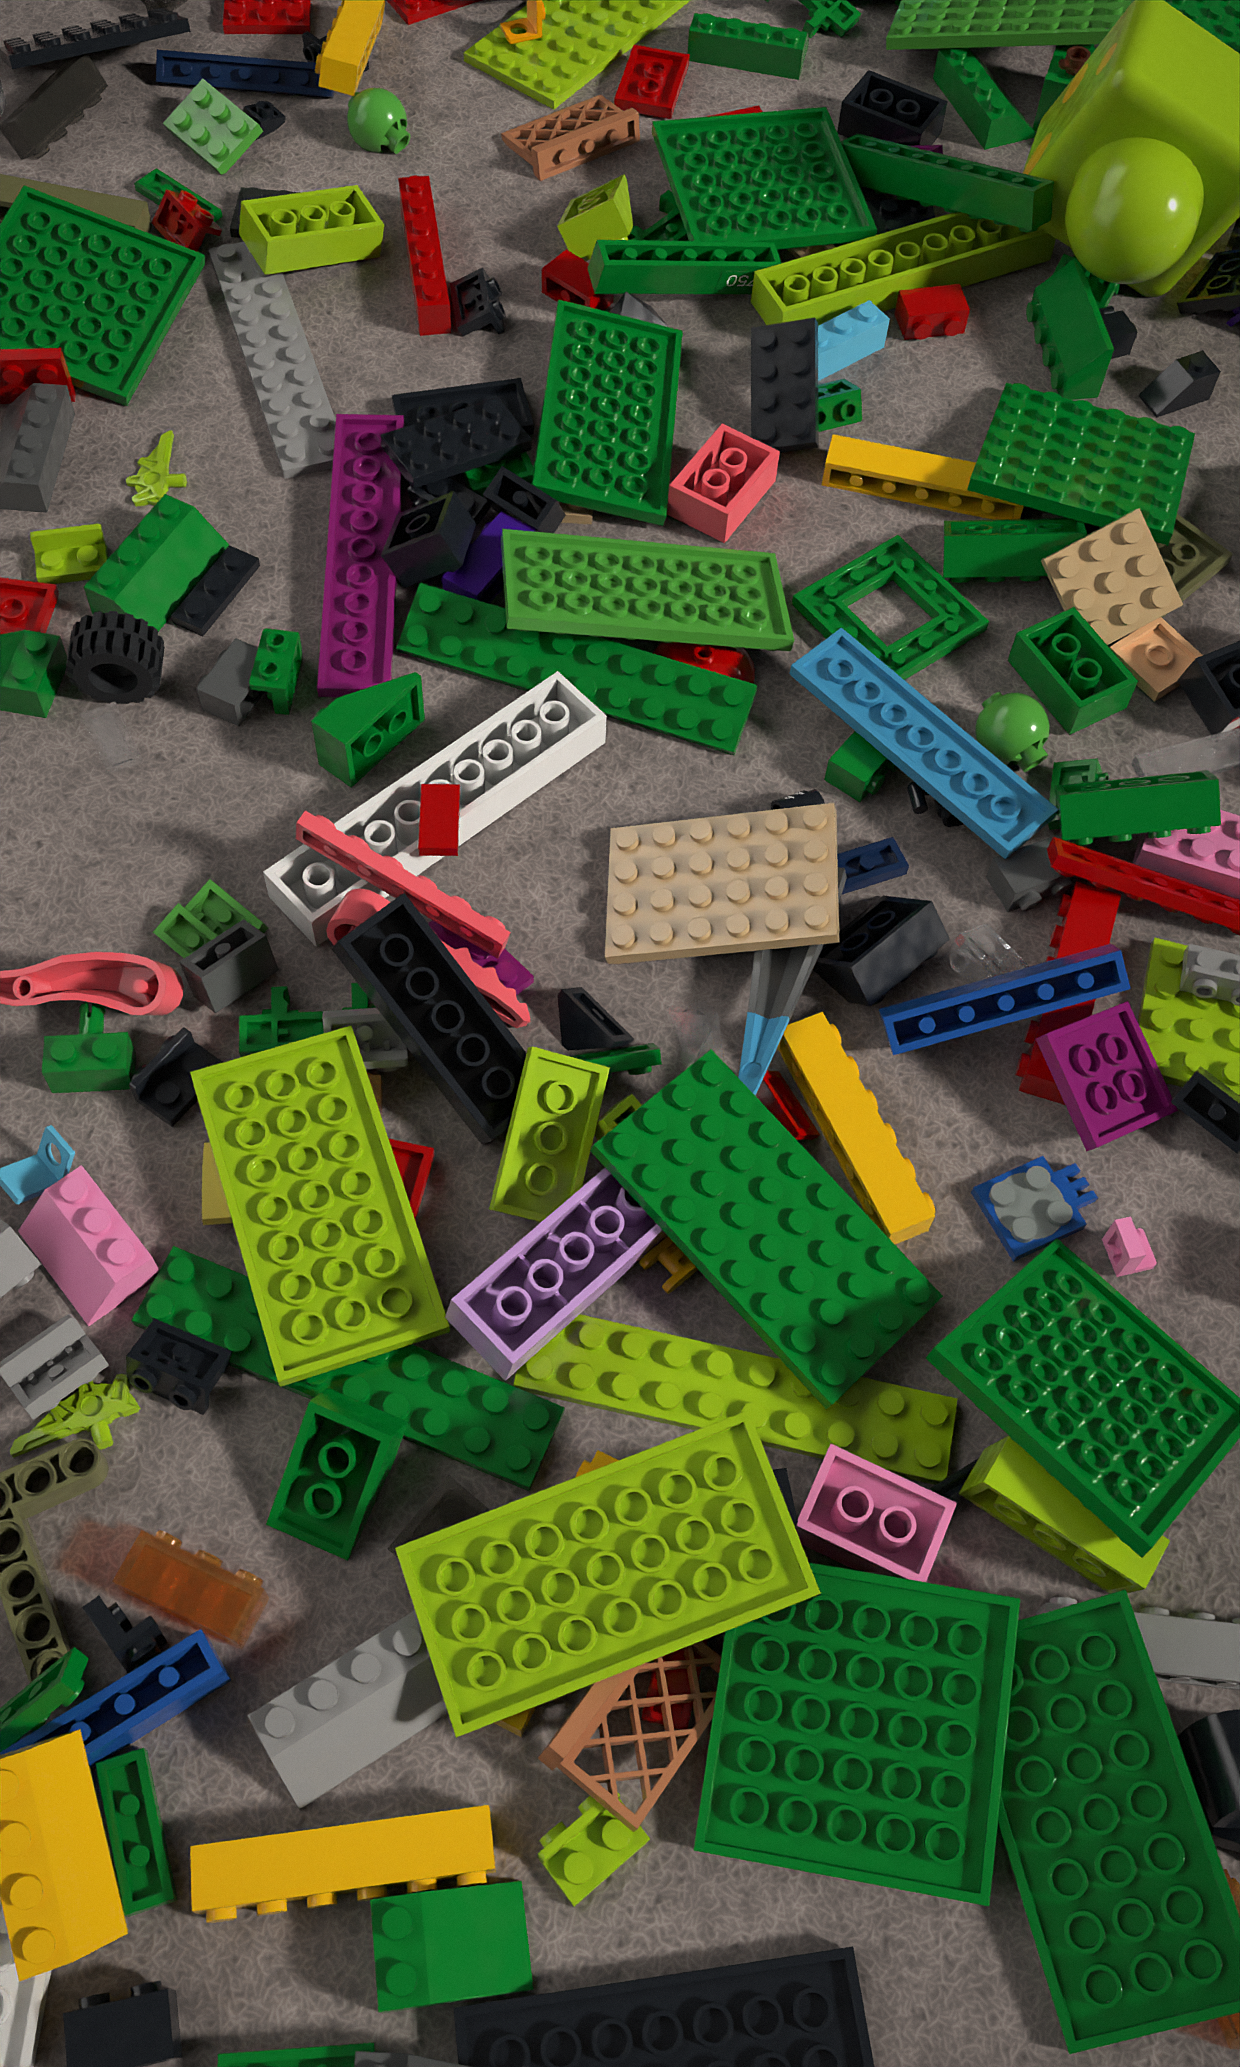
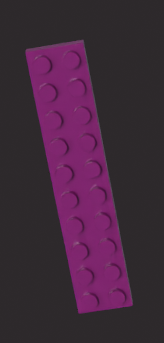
M336 414L317 681L318 697H341L392 680L397 578L381 557L396 515L400 513L402 473L381 447L380 443L381 434L404 427V415Z

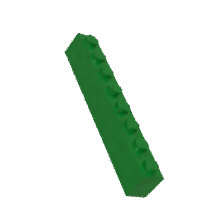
M856 134L841 141L860 188L873 189V192L876 194H893L899 200L912 199L920 201L922 206L935 205L943 207L944 211L950 213H966L972 219L985 218L993 220V223L999 226H1016L1021 232H1034L1038 227L1051 221L1054 181L861 134Z

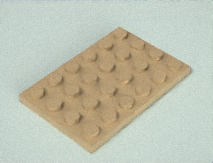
M834 803L611 828L605 959L608 964L839 943L837 814Z

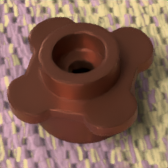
M1082 46L1070 47L1067 50L1065 59L1059 61V67L1064 70L1066 69L1068 74L1075 76L1091 56V53Z

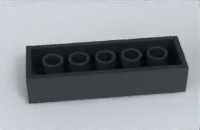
M403 893L341 938L333 946L332 951L481 1144L493 1141L509 1128L526 1052L413 903Z

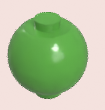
M374 87L356 92L348 102L347 125L350 135L358 146L369 152L381 153V145H385L397 154L408 145L411 135L406 131L407 115L403 104L397 96L386 89Z
M997 692L982 703L984 709L980 712L975 726L976 740L1006 766L1019 765L1023 772H1027L1048 757L1043 745L1049 737V719L1038 701L1022 693L1002 695L1000 692Z

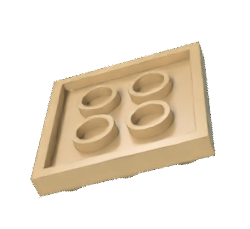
M1140 508L1131 511L1041 560L1064 611L1075 607L1107 645L1183 605Z

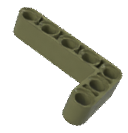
M80 1438L72 1440L0 1472V1496L5 1495L6 1497L5 1503L0 1509V1597L30 1683L70 1651L72 1645L27 1518L102 1484L108 1474V1461L97 1445L89 1439ZM94 1457L93 1465L89 1470L83 1473H75V1466L81 1459ZM42 1476H50L49 1484L43 1491L31 1493L35 1480ZM19 1536L20 1543L17 1549L11 1554L1 1555L2 1545L11 1537ZM28 1578H34L35 1584L30 1594L22 1598H16L15 1592L20 1582ZM40 1621H49L50 1628L47 1635L40 1641L32 1642L30 1640L32 1628Z

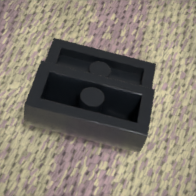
M1240 1709L1206 1716L1189 1725L1177 1736L1212 1827L1240 1829Z

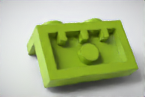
M100 524L30 532V540L35 552L36 578L40 583L59 584L90 580L108 559L107 544Z
M618 1793V1799L623 1804V1802L620 1800V1794ZM591 1796L586 1798L577 1807L582 1815L569 1827H566L561 1821L539 1840L544 1848L537 1854V1858L573 1907L580 1903L650 1841L649 1836L641 1826L632 1832Z

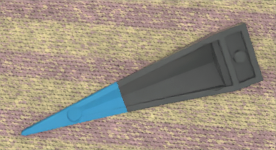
M838 867V904L847 879L845 868ZM824 944L757 950L754 953L748 1012L738 1076L754 1095H756Z

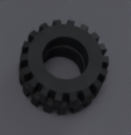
M99 611L94 612L93 616H83L80 622H76L73 625V630L71 631L66 663V674L70 677L69 681L73 686L78 687V691L88 694L97 701H106V703H140L144 701V698H151L160 687L165 647L162 636L158 635L159 631L153 626H148V622L142 618L136 619L133 617L134 615L128 613L124 615L119 614L117 611H109V613Z

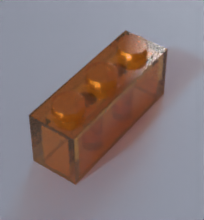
M141 1530L112 1582L120 1591L243 1650L269 1600L265 1589L261 1587L264 1581L243 1569H239L235 1575L220 1568L223 1561L206 1551L198 1549L196 1555L180 1549L183 1542L164 1531L158 1530L156 1535L153 1536Z

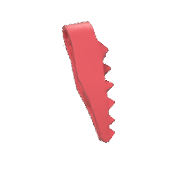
M353 889L349 891L328 923L326 932L329 940L335 945L341 938L388 905L390 901L371 890ZM442 941L502 1021L514 1028L526 1026L530 1022L527 1004L519 1003L516 997V990L514 988H506L499 981L494 967L482 968L472 961L468 948L454 949Z
M89 952L68 954L25 968L0 971V1004L10 1006L38 1005L59 1000H80L101 1004L131 1015H166L179 1006L184 991L182 978L174 968L146 957L128 953Z

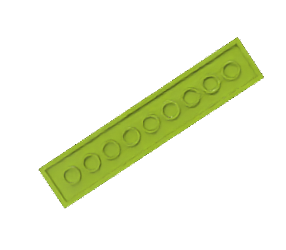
M579 1314L517 1370L513 1384L514 1387L529 1393L691 1430L701 1429L749 1410L763 1446L824 1459L830 1444H833L903 1478L934 1485L947 1478L958 1398L860 1377L832 1406L825 1409L779 1358Z

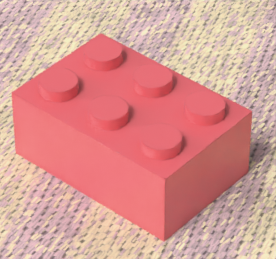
M721 424L669 485L667 515L725 543L776 481L780 451L727 425Z

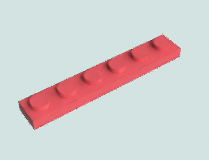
M304 811L297 821L296 839L395 898L405 893L421 914L497 959L506 947L511 932L506 930L503 923L492 916L484 917L472 910L470 904L458 896L450 897L440 891L429 878L413 875L405 870L403 865L395 858L388 855L381 856L371 850L363 839L355 835L348 836L336 829L335 825L324 816H314Z

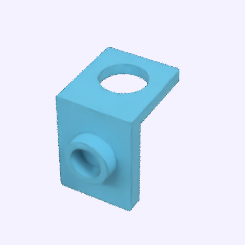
M52 1125L45 1127L36 1155L0 1168V1186L15 1204L42 1195L46 1188L69 1173L75 1151ZM51 1143L55 1144L60 1152V1164L52 1155Z

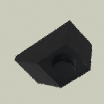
M1202 350L1176 359L1139 394V397L1157 418L1210 400L1221 371Z

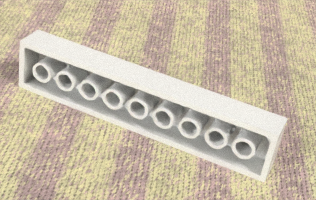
M557 671L335 822L334 825L336 829L348 836L355 835L363 839L371 850L381 856L388 855L395 858L403 865L405 870L417 876L444 857L419 856L421 784H460L458 844L460 846L603 745L606 739L607 716ZM305 844L263 871L269 898L316 947L328 939L326 932L328 923L346 893L353 889H366L384 898L389 896L388 893Z

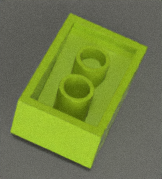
M625 174L570 200L557 225L568 250L585 261L591 259L597 240H628V235H630L633 228Z

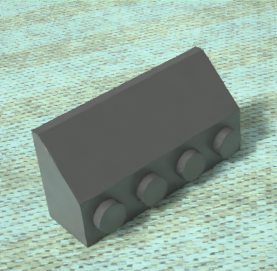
M33 383L8 406L0 431V509L48 512L75 416L67 385Z

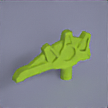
M172 430L161 435L159 444L148 457H141L138 460V466L141 468L137 475L126 478L127 486L135 487L137 494L132 497L133 504L136 507L150 504L156 505L169 488L186 487L187 478L185 473L169 474V463L174 439Z
M116 1374L112 1384H94L91 1381L81 1385L78 1392L64 1401H60L29 1433L21 1435L14 1440L10 1449L11 1456L13 1458L83 1431H91L94 1443L99 1450L112 1446L114 1442L108 1424H111L114 1419L120 1416L127 1417L139 1412L141 1409L135 1398L130 1394L127 1375Z

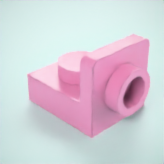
M1131 1216L1117 1219L1112 1223L1102 1241L1116 1277L1153 1269L1157 1262L1144 1230L1135 1228Z

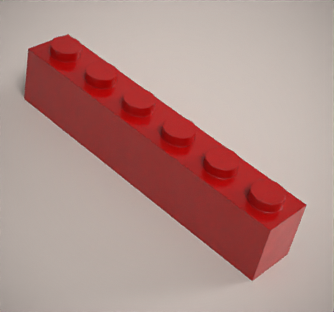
M417 175L398 178L400 208L419 335L451 333L450 302L429 176Z
M1076 882L1071 895L1063 894L1057 912V916L1063 917L1062 925H1055L1049 947L1055 948L1053 957L1047 956L1045 962L1108 945L1121 894ZM1096 999L1039 1014L1037 1021L1030 1020L1024 1037V1042L1030 1044L1028 1054H1021L1015 1072L1016 1076L1022 1077L1018 1091L1065 1105L1036 1038L1092 1016Z

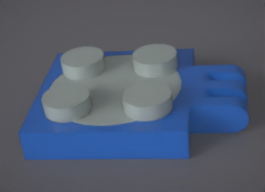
M1041 1156L973 1187L971 1194L1013 1262L1049 1246L1055 1239L1062 1240L1077 1233L1087 1225L1078 1209L1095 1202L1098 1197L1094 1191L1087 1192L1081 1196L1078 1195L1077 1192L1087 1188L1089 1183L1085 1177L1073 1182L1069 1181V1178L1076 1176L1081 1171L1076 1163L1053 1172L1044 1156Z

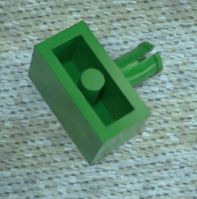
M88 1002L79 1006L78 1035L44 1036L42 1074L52 1093L130 1089L129 1084L136 1070V1051L128 1032L103 1033L104 1015L106 1014V1007L104 1005L92 1003V1012H89Z

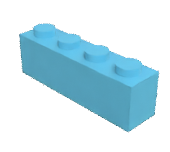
M870 300L818 326V381L884 348L890 318Z

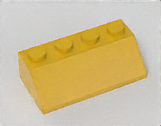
M81 1729L0 1755V1899L19 1981L70 1964L128 1934V1927Z

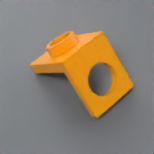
M527 0V18L500 23V28L509 44L542 38V20L546 18L542 0ZM513 28H523L526 32L514 34L511 30Z

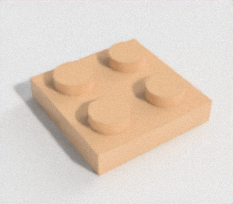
M1162 617L1137 629L1109 647L1138 680L1137 686L1154 702L1180 686L1178 682L1180 676L1195 658L1203 656Z

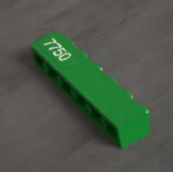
M597 240L587 269L595 294H624L625 292L629 294H752L754 271L781 264V260L775 243Z

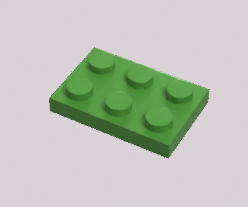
M204 79L193 88L163 122L167 130L221 175L225 174L263 132L256 121Z

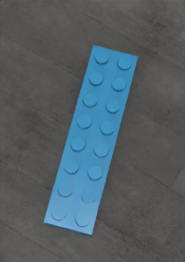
M840 628L791 665L789 674L1004 859H1007L1055 818L1059 810L843 628Z

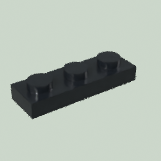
M229 545L171 615L173 623L200 636H204L260 567L259 558Z

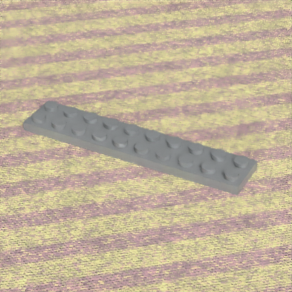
M244 242L208 248L210 260L284 478L332 469L336 419L283 273L265 275Z

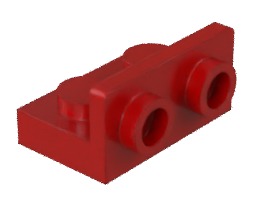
M166 189L151 222L166 240L198 252L206 233L220 236L222 229L213 221L214 216L197 204L198 199L194 195L184 190L177 193Z

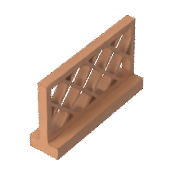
M598 95L503 132L501 136L504 143L533 166L534 175L542 181L639 142V112L633 108L623 111L602 95ZM600 106L603 110H593V108Z
M702 1641L683 1648L685 1660L663 1662L662 1657L653 1660L654 1663L642 1664L592 1684L538 1757L552 1771L556 1767L560 1769L632 1832L639 1828L713 1718L716 1691L700 1693L696 1667L710 1666L719 1674L721 1656ZM695 1652L701 1656L700 1659H694ZM687 1669L691 1694L669 1696L665 1671ZM655 1672L659 1697L637 1699L633 1679L637 1673ZM626 1689L627 1700L618 1701ZM702 1701H710L703 1711ZM692 1702L696 1721L692 1729L674 1731L670 1704ZM661 1705L665 1732L642 1734L638 1708ZM629 1709L633 1735L609 1737L607 1714L610 1710ZM599 1727L600 1738L590 1739ZM685 1738L677 1750L676 1739ZM666 1740L670 1762L665 1768L647 1769L643 1742ZM634 1743L638 1771L615 1773L611 1746ZM602 1747L605 1774L589 1776L574 1763L582 1749ZM659 1777L652 1788H650L649 1778ZM640 1779L643 1801L635 1813L619 1801L616 1781ZM599 1783H607L608 1791Z

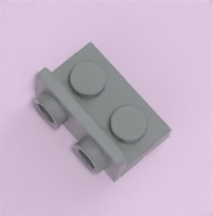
M1188 944L1184 951L1180 991L1193 993L1201 998L1225 1000L1240 1006V955Z

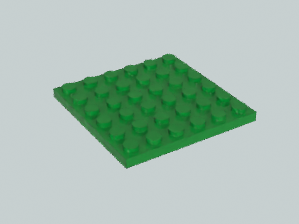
M827 107L652 122L651 132L689 241L775 243L776 249L855 242L875 236L877 233L876 225Z
M24 185L0 223V345L2 349L61 348L73 386L127 406L205 265V255Z
M1006 383L967 490L1103 527L1140 508L1154 541L1168 546L1175 526L1195 433L1189 432L1182 426L1170 427L1159 424L1148 417L1137 418L1125 415L1124 412L1118 409L1107 410L1099 408L1085 400L1073 401L1062 398L1055 392L1032 390L1025 384Z
M1055 1239L940 1341L926 1357L978 1409L992 1419L1014 1442L1019 1444L1051 1476L1071 1492L1084 1507L1097 1516L1122 1542L1127 1544L1141 1558L1153 1548L1240 1438V1398L1058 1239Z
M809 1563L821 1594L725 1632L693 1851L989 1906L1020 1598Z

